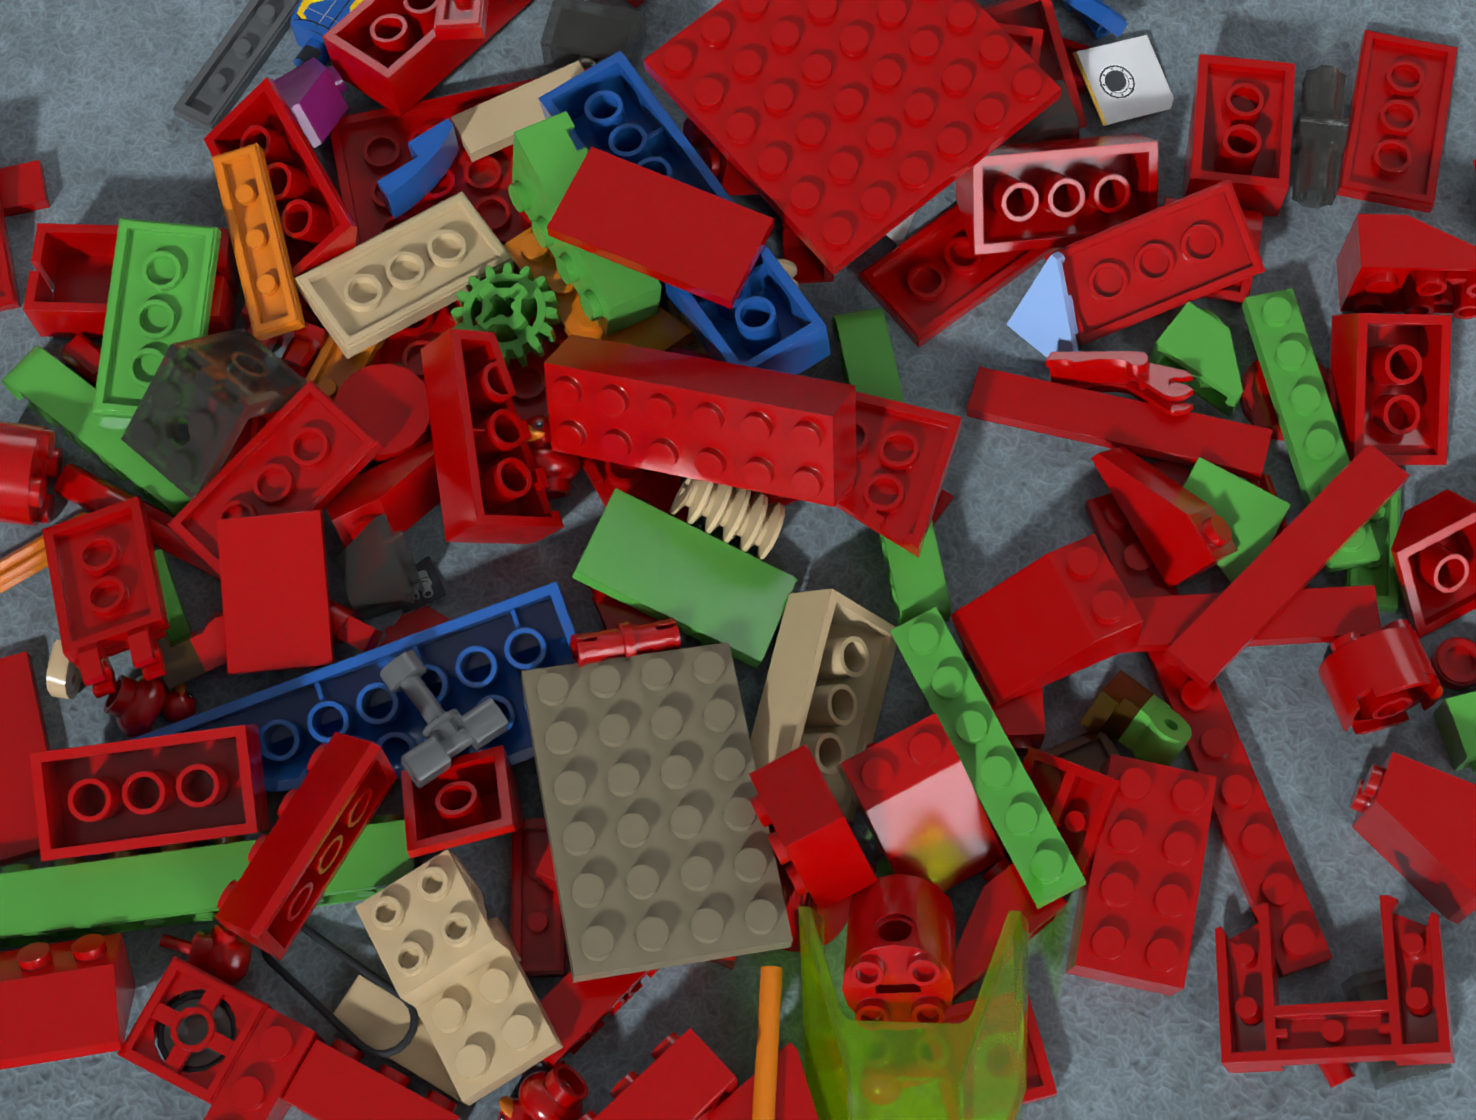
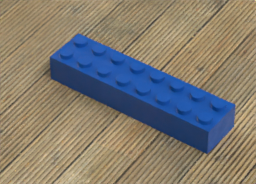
M621 50L538 98L545 119L567 111L575 126L570 131V138L577 150L586 147L589 151L592 146L734 202ZM766 244L732 309L659 280L663 291L713 360L798 375L831 355L826 324Z

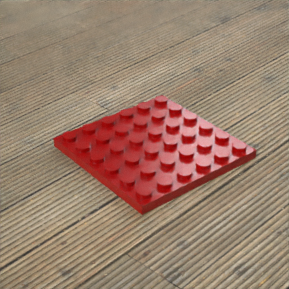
M722 0L644 59L645 70L833 275L837 274L1060 98L1062 90L975 0Z

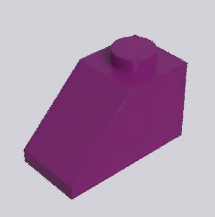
M314 57L274 80L312 148L323 143L349 108L341 94L347 88L337 70L332 65L328 68L325 67Z

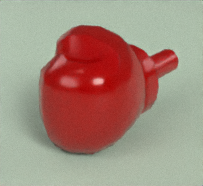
M222 924L214 925L210 933L198 931L192 941L163 934L160 940V947L189 955L188 963L230 985H236L246 976L250 966L252 955L251 943L229 931Z

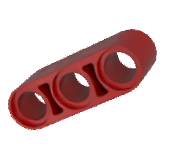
M659 969L574 983L570 971L540 1001L564 1046L540 1061L547 1071H551L555 1065L565 1064L566 1062L563 1058L569 1052L574 1055L604 1025L601 1020L608 1013L613 1016L643 986L640 981L646 975L651 978Z

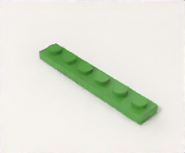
M1293 288L1245 297L1242 309L1304 504L1307 507L1350 461ZM1369 521L1325 565L1327 573L1375 564L1378 561L1380 553Z
M937 607L890 630L933 714L936 713L954 746L983 808L1037 909L1086 885L1084 876Z

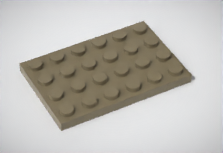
M729 642L640 654L627 658L619 657L587 664L583 667H578V664L575 663L522 671L521 680L573 983L791 947L793 938L775 854L767 838V835L770 834L769 826L763 827L749 800L758 794L749 776V773L756 770Z

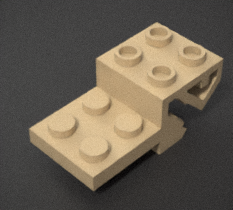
M450 850L443 851L355 906L399 997L416 1008L462 1102L469 1106L564 1047L519 963L522 959L504 925L498 917L487 920V911L485 910L482 891L460 859Z

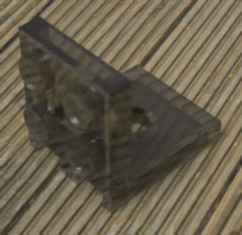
M244 328L172 343L121 440L192 500L221 470L248 419L281 410L307 381ZM180 417L184 418L188 423L189 441L184 440L178 431V420Z

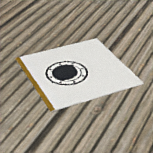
M1147 35L1073 52L1103 126L1171 109L1174 97Z

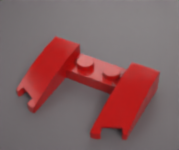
M1379 895L1387 1000L1280 1005L1271 907L1269 904H1258L1251 908L1258 923L1230 939L1222 926L1216 928L1215 942L1222 1065L1229 1073L1284 1071V1066L1374 1061H1395L1397 1066L1455 1063L1439 915L1431 912L1426 926L1395 914L1399 904L1397 898L1389 895Z

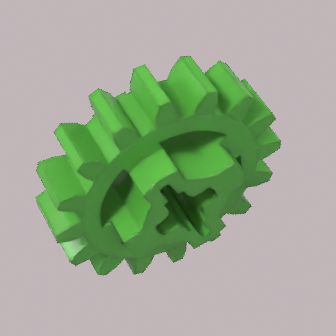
M505 263L503 272L495 274L493 268L487 266L485 267L487 278L480 281L472 275L468 278L473 288L470 293L466 291L457 292L456 296L463 307L453 308L451 311L455 322L458 324L453 329L494 332L507 369L510 359L517 358L522 367L527 366L526 354L532 351L535 355L542 357L544 351L540 343L543 340L555 342L556 335L551 326L561 323L558 310L555 309L559 303L554 291H548L549 286L546 278L542 275L534 279L530 267L525 266L519 274H515L511 263ZM482 306V313L477 316L478 310ZM537 314L536 320L531 327L530 320Z

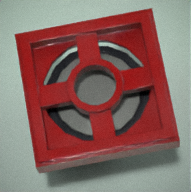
M174 956L125 1039L122 1050L118 1051L117 1055L212 1105L268 1007L272 1009V1007ZM200 989L206 990L205 992L203 991V992L188 993V994H186V995L180 997V994H182V993H184V992H186V991H193V990H200ZM156 1038H157V1046H158V1048H159V1050H160V1052H161V1054H162L164 1060L161 1059L160 1054H159V1052H158V1050H157V1048H156V1046H155V1039H156Z

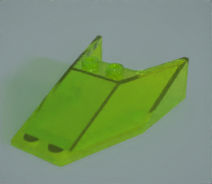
M799 907L805 1072L819 1120L1017 1119L1027 1089L1029 922L1021 911H1009L970 1018L963 1023L950 1024L854 1021L846 1018L842 1013L824 953L825 918L810 907Z

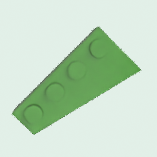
M567 111L514 132L512 184L508 186V191L515 208L519 212L525 211L532 222L533 233L542 248L548 247L555 257L556 267L562 280L567 285L572 283L580 295V303L586 317L591 322L597 321L605 335L609 336L657 315L662 286L659 280L548 236L547 225L588 153L586 147L577 150L571 140L570 131L575 126Z

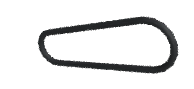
M304 924L300 931L401 1000L408 1008L411 1018L409 1030L404 1039L396 1046L386 1050H375L367 1046L269 953L261 949L262 957L267 964L361 1052L373 1058H388L399 1054L411 1043L418 1027L419 1017L416 1008L399 997L394 985L308 925Z

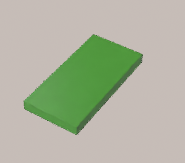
M119 218L92 411L96 415L189 425L196 424L221 231L218 227Z
M617 488L612 493L572 575V578L657 620L674 618L679 631L708 645L729 642L732 657L756 669L765 656L785 609L788 595L792 593L798 579Z

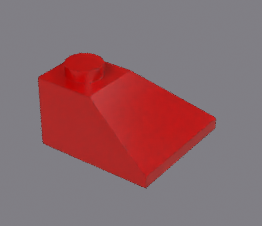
M1446 489L1404 512L1391 548L1409 621L1419 638L1476 609V503Z

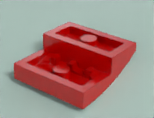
M1029 746L1023 767L1085 878L1121 781ZM996 833V838L999 842L1001 849L1006 851L1000 837Z

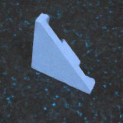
M1059 251L1050 255L1006 324L1046 358H1048L1051 352L1078 351L1075 335L1078 333L1073 300L1072 295H1068L1062 265L1065 257Z

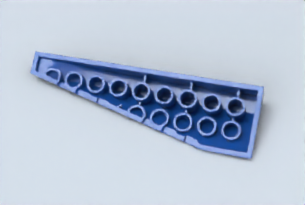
M556 581L133 739L258 724L266 793L288 791L293 788L298 789L309 773L307 766L316 748L322 743L328 744L334 733L338 732L368 740L381 746L398 778H401V771L405 770L401 764V756L426 740L422 732L428 726V723L404 690L397 693L390 691L380 677V672L399 655L414 650L427 667L421 679L445 712L457 709L461 715H464L488 698H491L508 721V728L505 732L478 750L471 744L452 758L503 745L511 765L535 757L521 680L522 671L574 664L575 659L572 658L570 637L572 634H577L578 631L561 585Z

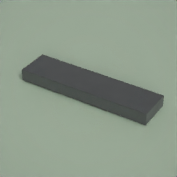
M250 0L173 107L175 116L211 132L231 112L291 27V17L300 0Z

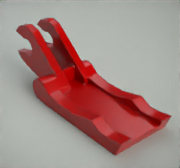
M1051 352L1045 361L1046 367H1049L1051 382L1096 392L1130 394L1136 399L1146 400L1164 413L1173 416L1185 415L1193 410V404L1174 403L1186 400L1194 395L1192 388L1188 385L1180 384L1193 381V375L1185 370L1149 363L1148 355L1145 352Z

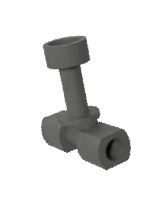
M410 650L388 663L380 672V677L392 693L404 690L428 723V726L422 732L426 740L401 756L402 766L420 789L450 769V759L471 744L478 750L505 732L508 728V721L491 698H488L464 715H461L457 709L445 712L421 679L427 667L416 652Z

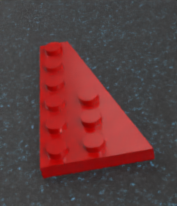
M674 347L673 353L712 359L710 355ZM856 391V477L835 506L919 558L962 428V417Z

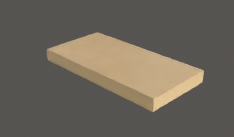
M461 191L296 277L295 284L346 358L349 359L457 301L456 294L458 291L470 293L473 288L468 278L472 275L480 281L487 278L485 267L491 266L495 274H501L505 263H511L514 270V259Z

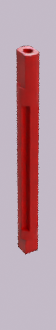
M74 463L65 465L54 485V492L90 512L136 497ZM141 499L146 506L153 545L221 581L220 575L167 525L174 516ZM330 599L333 641L338 644L346 642L363 652L375 649L384 632L358 619L357 612Z

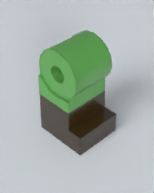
M1122 670L1100 692L1079 722L1095 735L1101 729L1128 747L1138 760L1170 766L1192 735L1188 723L1170 708L1171 706Z

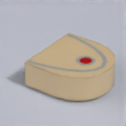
M56 639V642L53 643L46 673L47 690L52 697L73 699L79 691L82 679L80 667L77 668L75 662L71 664L64 656L61 640Z

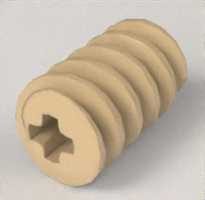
M687 478L682 484L669 510L670 514L675 515L682 507H689L687 523L689 525H692L703 515L706 517L705 533L710 534L720 525L724 528L721 541L728 544L737 535L741 537L738 549L747 552L755 545L758 547L756 558L763 560L773 548L781 532L785 517V507L783 504L774 502L768 506V497L762 492L755 493L750 497L751 490Z

